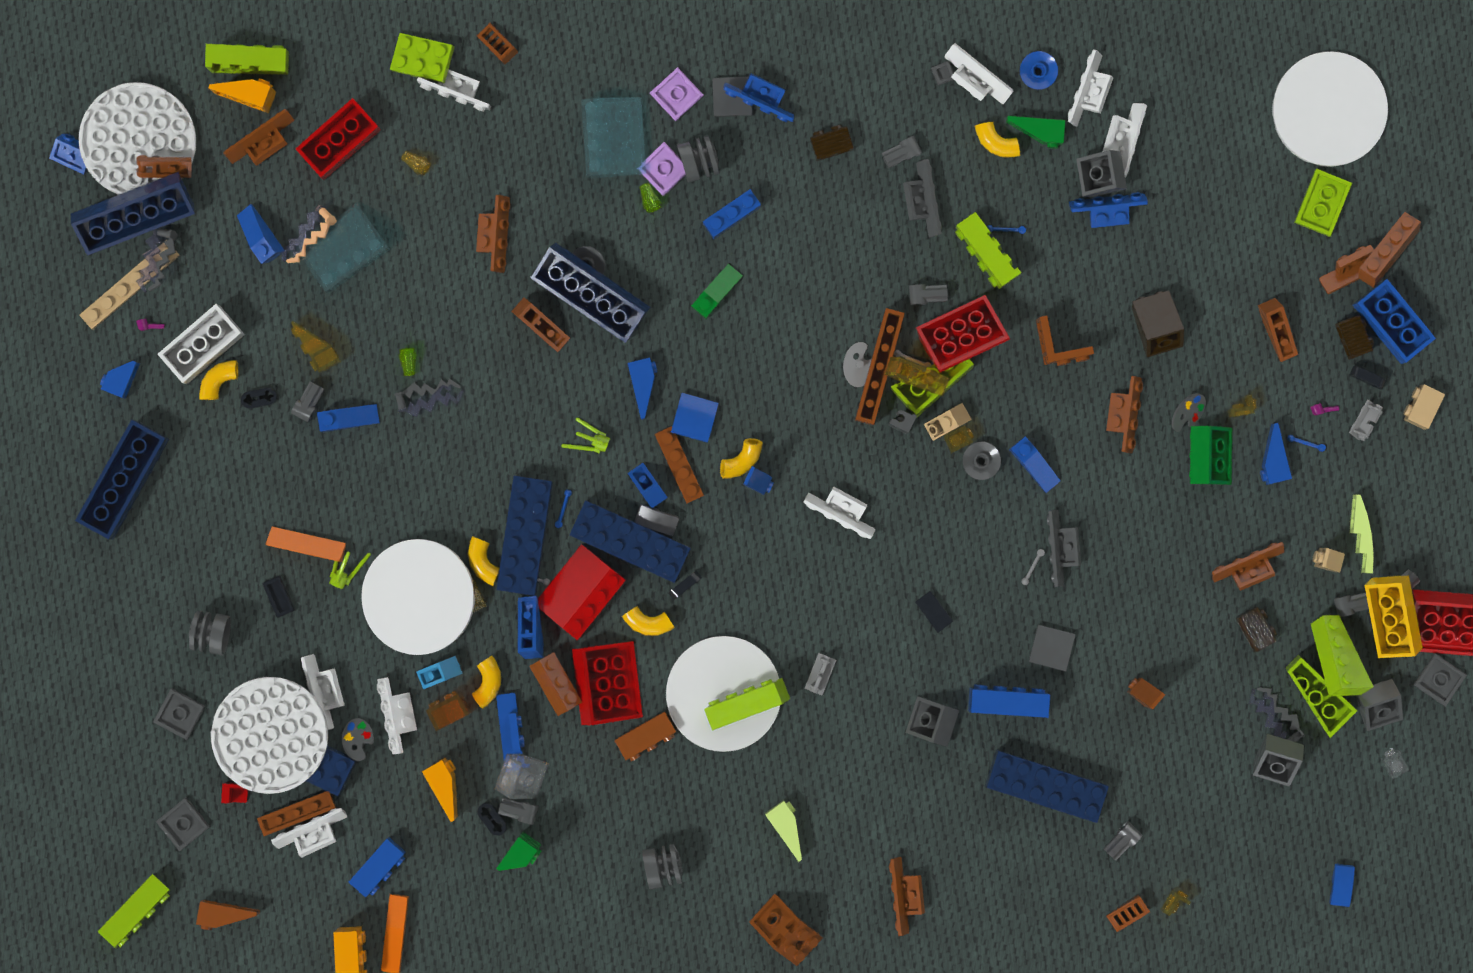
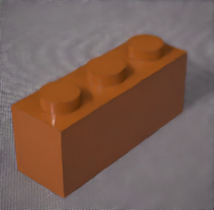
M554 652L529 666L557 716L582 703Z
M664 711L616 738L614 741L624 759L628 760L630 758L633 761L641 756L640 752L645 749L649 752L658 747L657 743L664 740V742H667L674 738L676 729Z

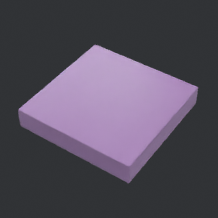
M678 67L650 92V95L675 122L704 96Z
M665 142L637 168L662 196H665L686 175L682 160Z

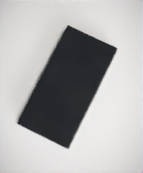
M280 575L262 583L277 618L296 611Z
M931 591L915 601L937 633L953 622Z

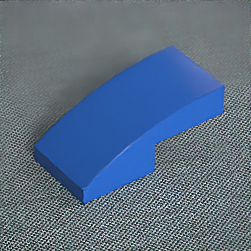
M1335 864L1332 876L1333 885L1330 905L1350 907L1354 882V866Z

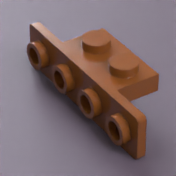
M287 109L282 110L240 141L230 146L223 152L224 155L233 164L248 154L257 166L287 145L279 131L291 124L294 118Z
M496 195L494 214H479L476 252L492 253L490 270L498 273L505 272L506 248L508 244L507 232L509 227L510 198L503 195Z
M1371 245L1367 247L1362 246L1355 253L1340 257L1336 261V270L1319 278L1327 294H1331L1359 280V268L1374 251Z
M1131 376L1129 394L1111 393L1106 429L1109 432L1124 433L1122 452L1131 454L1136 446L1135 430L1138 428L1137 414L1141 407L1139 400L1140 392L1143 390L1142 378L1137 376Z
M1283 542L1278 544L1272 543L1264 550L1254 551L1243 559L1238 558L1229 565L1217 567L1212 572L1213 581L1217 582L1232 575L1237 587L1241 591L1274 577L1275 572L1268 559L1284 553Z
M895 857L890 860L889 865L893 881L891 889L895 900L893 908L897 919L895 927L898 931V936H904L909 933L908 915H921L925 913L921 875L903 876L902 858Z

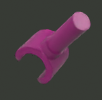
M147 319L136 321L138 329L141 331L164 329V324H148Z
M1321 403L1311 406L1313 415L1316 416L1327 412L1339 411V406L1323 408Z

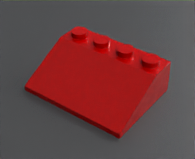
M986 295L916 327L925 351L939 372L945 371L1010 340Z
M581 544L538 598L539 609L572 637L579 640L626 579Z
M1412 589L1423 647L1420 652L1473 656V594Z
M634 641L572 649L577 693L582 701L579 704L581 725H597L643 717Z

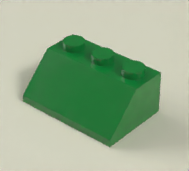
M1191 426L1190 484L1232 485V428Z
M522 832L496 869L502 871L526 867L529 862L533 865L542 852L539 849L541 844L525 832Z

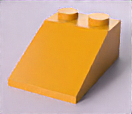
M260 78L258 81L251 79L209 84L208 87L216 95L269 113L276 95V91L272 88L273 85Z
M444 758L422 771L450 822L458 817L456 777L454 773L456 768L451 760Z

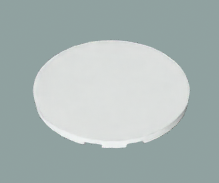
M1340 52L1316 53L1294 64L1277 85L1272 104L1275 129L1283 144L1298 158L1308 163L1326 167L1351 163L1369 152L1380 139L1388 115L1386 93L1375 72L1361 60Z
M125 83L105 91L89 106L80 125L79 148L84 164L93 178L109 191L120 195L161 179L140 178L137 176L136 170L138 165L136 158L140 155L147 157H191L193 162L196 151V132L187 109L171 93L152 84Z
M414 539L390 546L373 561L363 582L362 607L369 627L384 644L402 653L423 655L448 647L465 631L474 611L475 594L473 580L468 568L454 551L434 541Z
M729 636L704 639L689 647L678 658L670 672L666 688V701L670 716L678 730L688 740L700 747L721 752L745 748L758 741L770 729L777 717L780 705L713 731L704 709L713 700L719 699L721 702L726 700V696L736 692L739 695L744 693L743 689L754 685L757 688L761 686V682L772 679V681L779 679L778 673L767 655L746 640Z
M278 677L257 678L236 687L219 705L211 730L212 749L220 768L237 785L247 790L264 794L285 792L304 783L320 766L328 744L326 717L315 697L301 685Z

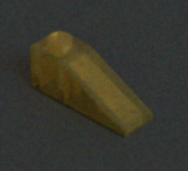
M890 357L884 374L900 382L943 396L949 380L944 375L901 357Z

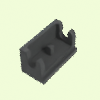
M899 410L896 412V415L900 416L898 420L891 419L888 426L908 434L917 415H911Z

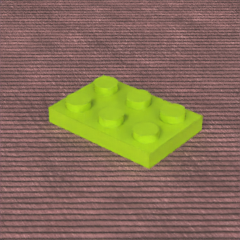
M399 33L390 70L445 83L454 46Z
M1315 169L1294 223L1330 237L1352 183Z

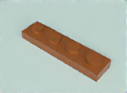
M671 426L656 433L655 437L686 503H689L704 495L676 434L671 433Z
M325 791L259 817L257 820L263 836H266L337 807L332 794Z

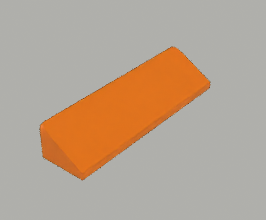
M277 527L271 528L266 541L267 546L342 562L346 543Z
M390 894L381 971L389 973H400L409 896Z

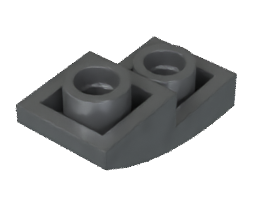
M640 504L634 522L673 536L679 517L661 512L657 508Z

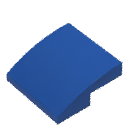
M681 393L671 433L708 443L718 403Z

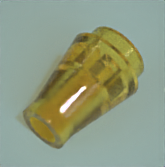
M408 150L401 157V160L417 175H425L431 166L427 158L411 153Z

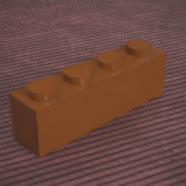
M1404 212L1359 268L1358 278L1375 288L1419 233L1421 221Z

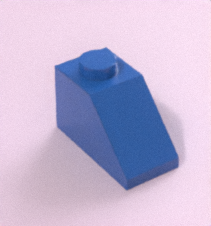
M131 361L108 371L107 375L104 374L101 379V390L126 399L140 363Z
M641 463L627 473L651 508H654L668 498L644 463Z

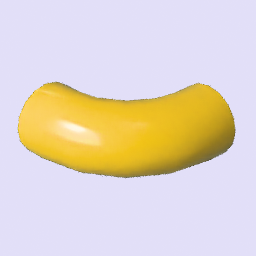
M993 122L975 126L980 143L990 153L1000 157L1020 156L1017 137H1000L995 130Z
M237 360L218 363L208 370L201 381L199 400L219 399L220 386L227 380L238 379Z
M745 439L742 451L738 456L732 459L721 460V477L733 478L748 472L759 460L763 442L758 439Z
M472 536L468 549L470 567L479 579L494 586L500 568L491 564L487 558V550L490 543Z
M637 606L622 616L624 621L634 631L643 635L658 636L675 628L665 612L655 617H649L644 615Z
M493 656L488 657L477 665L482 675V683L472 693V696L482 709L494 700L501 686V671Z

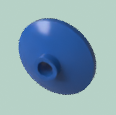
M1032 52L1023 59L1020 65L1021 79L1032 89L1042 90L1048 88L1054 83L1058 75V66L1055 59L1046 52ZM1035 69H1041L1042 73L1040 75L1035 74Z

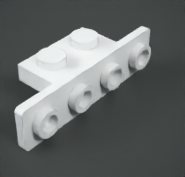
M956 43L945 54L944 57L958 68L951 78L980 101L989 93L1001 104H1004L1013 93L1012 88Z
M1094 49L1087 59V68L1081 76V85L1075 93L1073 107L1068 112V122L1076 127L1080 121L1083 109L1101 114L1113 80L1111 75L1097 72L1102 55Z
M449 69L445 83L438 82V84H435L420 77L417 78V82L421 84L420 87L425 90L431 91L432 88L437 90L438 94L448 98L450 95L455 97V101L466 105L468 102L473 104V108L484 112L486 109L490 111V104L474 99L480 81Z
M1144 103L1132 104L1128 120L1118 115H1113L1102 151H1121L1125 178L1129 172L1131 159L1135 152V145L1140 134L1143 118L1145 117L1147 105Z
M833 487L826 501L810 493L807 494L804 503L810 509L823 513L828 519L836 520L843 527L856 531L863 538H872L875 529L859 520L867 504L836 487Z
M314 654L301 657L307 687L325 714L328 730L333 729L334 725L330 709L344 706L335 668L319 672Z
M381 678L377 680V691L381 696V710L385 716L384 726L389 736L388 746L392 754L403 753L400 734L417 730L410 693L392 696L389 678Z
M342 808L332 809L322 817H315L309 823L298 825L287 833L278 834L276 838L271 840L272 844L277 849H280L295 842L298 854L302 858L337 842L331 825L348 816Z

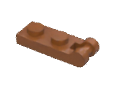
M140 155L136 158L138 165L136 173L140 178H164L177 172L181 178L192 177L191 157H147Z

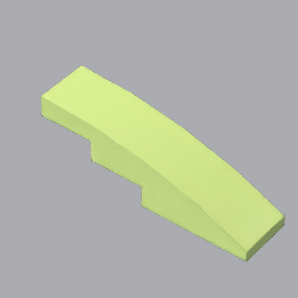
M1353 495L1350 533L1357 534L1355 553H1363L1361 573H1373V543L1368 515L1361 495Z

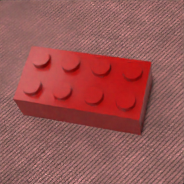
M352 98L303 141L296 150L314 171L325 180L381 129Z

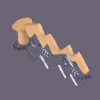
M318 205L315 211L307 213L308 224L298 225L299 237L297 239H288L289 246H282L285 250L281 253L282 261L287 263L300 262V257H306L307 245L317 244L318 237L326 238L330 225H334L337 220L326 210L325 206ZM319 216H322L326 223H320L321 231H311L315 230V221L320 222ZM306 231H311V239L306 238ZM299 245L300 251H296V246ZM287 251H294L292 252L294 257L286 260Z

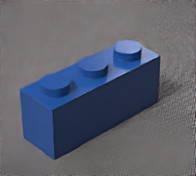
M749 189L705 219L703 225L711 237L715 239L761 208V204L751 189Z
M388 837L352 877L349 883L364 897H367L369 894L373 896L380 888L378 883L382 879L386 881L391 876L392 872L390 870L393 866L396 865L398 867L405 860L403 855L406 852Z

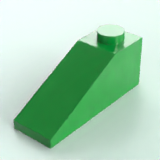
M1007 116L1006 123L1041 144H1046L1047 148L1055 149L1064 143L1065 120Z
M727 264L691 307L703 318L707 319L743 275Z

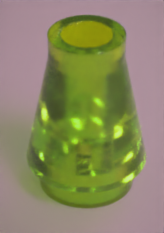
M650 183L641 185L639 189L641 191L643 209L647 213L659 210L661 208V201Z
M415 348L399 349L400 354H398L404 376L415 375L417 356Z

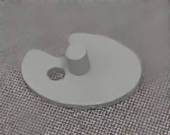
M863 342L852 345L844 358L843 370L845 378L854 387L864 386L871 359H864V353L868 345ZM855 353L859 354V358L857 360L853 358V355Z

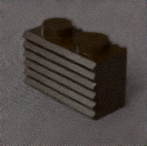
M837 125L832 127L829 132L817 131L813 133V137H810L816 161L853 150L847 126Z
M1360 315L1335 324L1348 360L1373 351V339L1370 335H1367L1365 330L1367 324L1364 318H1360Z
M1254 607L1236 617L1254 652H1258L1277 641L1275 629L1272 625L1268 626L1266 622L1268 617L1265 611L1258 607Z

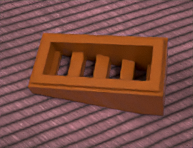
M491 23L477 35L504 65L518 53L517 49ZM493 31L494 34L486 41L484 38ZM499 37V39L491 46L490 43L494 39ZM504 42L505 44L496 51L495 49Z
M1136 895L1106 915L1116 932L1150 911L1141 897ZM1135 903L1141 908L1140 912L1134 906ZM1131 907L1135 915L1132 916L1127 908ZM1124 911L1129 919L1125 921L1120 912ZM1115 915L1119 917L1122 924L1119 925L1114 918Z

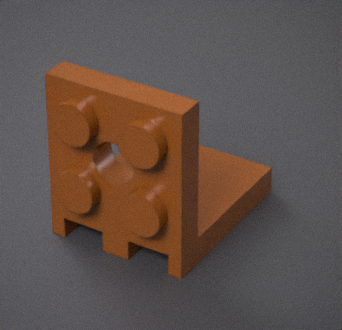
M1042 316L1036 319L1044 365L1057 363V366L1067 365L1073 359H1076V363L1090 359L1089 356L1094 354L1093 346L1054 353L1048 317Z
M776 894L749 921L774 950L796 966L805 959L823 938L799 919ZM777 916L776 922L771 924L772 919Z

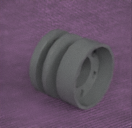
M708 135L703 137L704 146H701L699 138L696 139L697 148H692L689 141L677 144L687 183L700 180L699 171L701 170L704 171L707 178L710 177L708 168L711 167L714 175L719 174L717 153Z
M196 611L189 630L190 650L196 651L199 646V651L204 652L207 644H209L210 653L224 655L229 642L231 616L216 614L212 622L211 612H206L204 615L203 611Z
M675 844L669 845V854H667L665 845L662 846V855L659 856L655 848L642 850L644 868L650 890L662 888L663 878H666L668 884L672 886V876H675L677 884H682V863Z

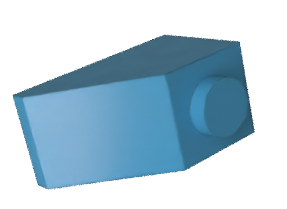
M456 656L416 672L423 689L463 674Z

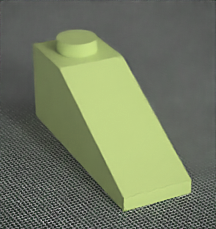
M783 800L767 811L765 815L799 862L802 860L796 819L793 813L796 810L790 802L786 803Z

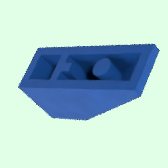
M252 204L237 215L250 249L261 264L273 261L285 251Z
M650 358L628 363L641 420L646 418L655 379L654 373H657L655 361L651 362Z
M377 404L317 412L320 432L380 423Z
M1278 423L1271 424L1262 463L1263 470H1260L1261 479L1263 482L1266 481V485L1292 479Z
M1026 436L1009 449L1045 493L1061 481Z
M752 466L743 485L764 495L765 492H770L774 482L771 481V476Z
M537 596L518 598V653L524 659L543 657V632Z

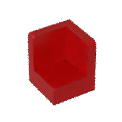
M225 782L222 784L221 803H246L248 801L247 789L237 785V783Z

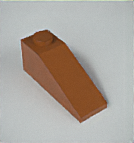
M524 297L511 311L557 352L570 339L568 335Z
M1276 298L1258 305L1263 324L1280 362L1298 355L1284 306Z
M1141 677L1138 679L1134 678L1128 685L1130 689L1127 692L1144 707L1152 710L1165 696L1163 692Z
M203 899L200 901L196 925H201V929L212 930V928L255 917L260 913V910Z

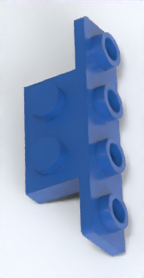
M750 73L743 90L726 82L724 83L723 88L727 95L733 98L738 96L743 99L744 103L750 106L755 104L760 107L761 111L767 114L772 112L778 115L777 118L784 122L788 120L793 122L794 114L778 107L785 89Z
M1139 192L1124 196L1116 194L1112 197L1104 198L1097 196L1093 199L1085 200L1078 198L1074 201H1069L1071 212L1090 211L1091 228L1129 224V206L1148 204L1145 194Z
M500 694L496 696L505 771L524 769L522 747H525L524 735H520L522 717L518 716L516 694Z

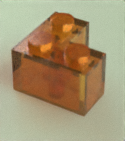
M454 691L444 696L445 701L440 703L437 700L428 705L429 709L426 710V713L436 731L472 713L462 692L457 694Z

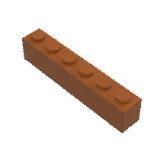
M888 308L884 311L855 421L874 425L905 314L903 312Z

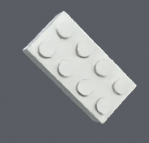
M215 304L160 351L158 355L178 379L187 385L245 334L222 307Z

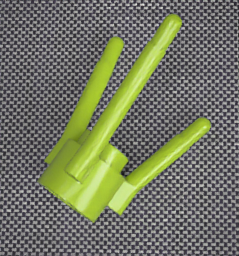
M576 418L577 422L597 434L591 437L576 432V435L592 441L591 445L595 447L562 444V448L594 451L596 453H600V451L605 452L610 440L609 437H606V433L597 430L580 418Z
M347 552L339 570L337 569L338 561H334L333 569L329 576L331 577L329 583L340 589H343L345 585L349 586L352 578L371 554L367 553L347 578L348 574L343 572L350 556V552Z

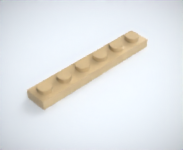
M165 243L161 244L80 314V317L92 330L159 274L156 262L162 260L159 253L168 249ZM176 251L175 254L169 255L170 262L162 266L160 270H164L180 254Z

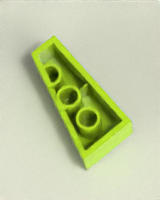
M206 44L205 67L211 73L288 75L289 52L287 49H284V46L274 45L272 48H267L263 45H253L252 47L245 45Z
M976 212L956 225V235L961 241L965 240L968 245L966 247L967 251L971 256L975 255L979 260L977 265L982 272L986 271L990 276L988 280L994 288L996 286L998 289L1002 288L1021 274L1018 267L1013 269L1012 260L1008 254L1001 253V245L994 237L991 238L989 236L991 234L990 230Z
M968 359L942 372H939L936 366L932 365L891 386V390L918 417L974 368V363Z
M1323 615L1311 623L1329 696L1362 695L1372 689L1374 686L1340 616Z
M1299 654L1285 668L1329 738L1357 712L1355 707L1343 696H1329L1325 679Z
M783 678L772 681V679L761 682V686L757 688L754 685L743 689L744 693L739 695L736 692L726 696V700L721 702L719 699L709 702V706L704 711L712 731L777 707L790 700Z
M152 874L99 929L98 933L115 949L121 948L128 941L127 937L131 932L135 933L143 925L141 924L145 917L150 918L156 911V905L159 902L163 904L169 898L168 892L170 890Z

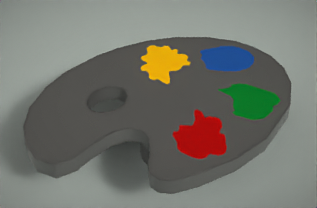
M1199 393L1191 394L1179 404L1172 417V428L1174 431L1180 432L1186 421H1188L1189 427L1196 425L1203 415L1206 406V399L1203 395Z
M355 718L349 721L343 730L342 745L349 758L355 761H362L366 758L363 746L374 743V734L370 725L365 720ZM354 745L357 746V750L352 749Z

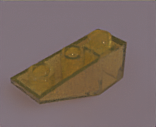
M291 322L293 327L290 329L296 338L299 337L303 343L300 347L305 355L309 354L311 357L310 364L314 371L318 370L319 373H323L341 363L332 345L298 323Z

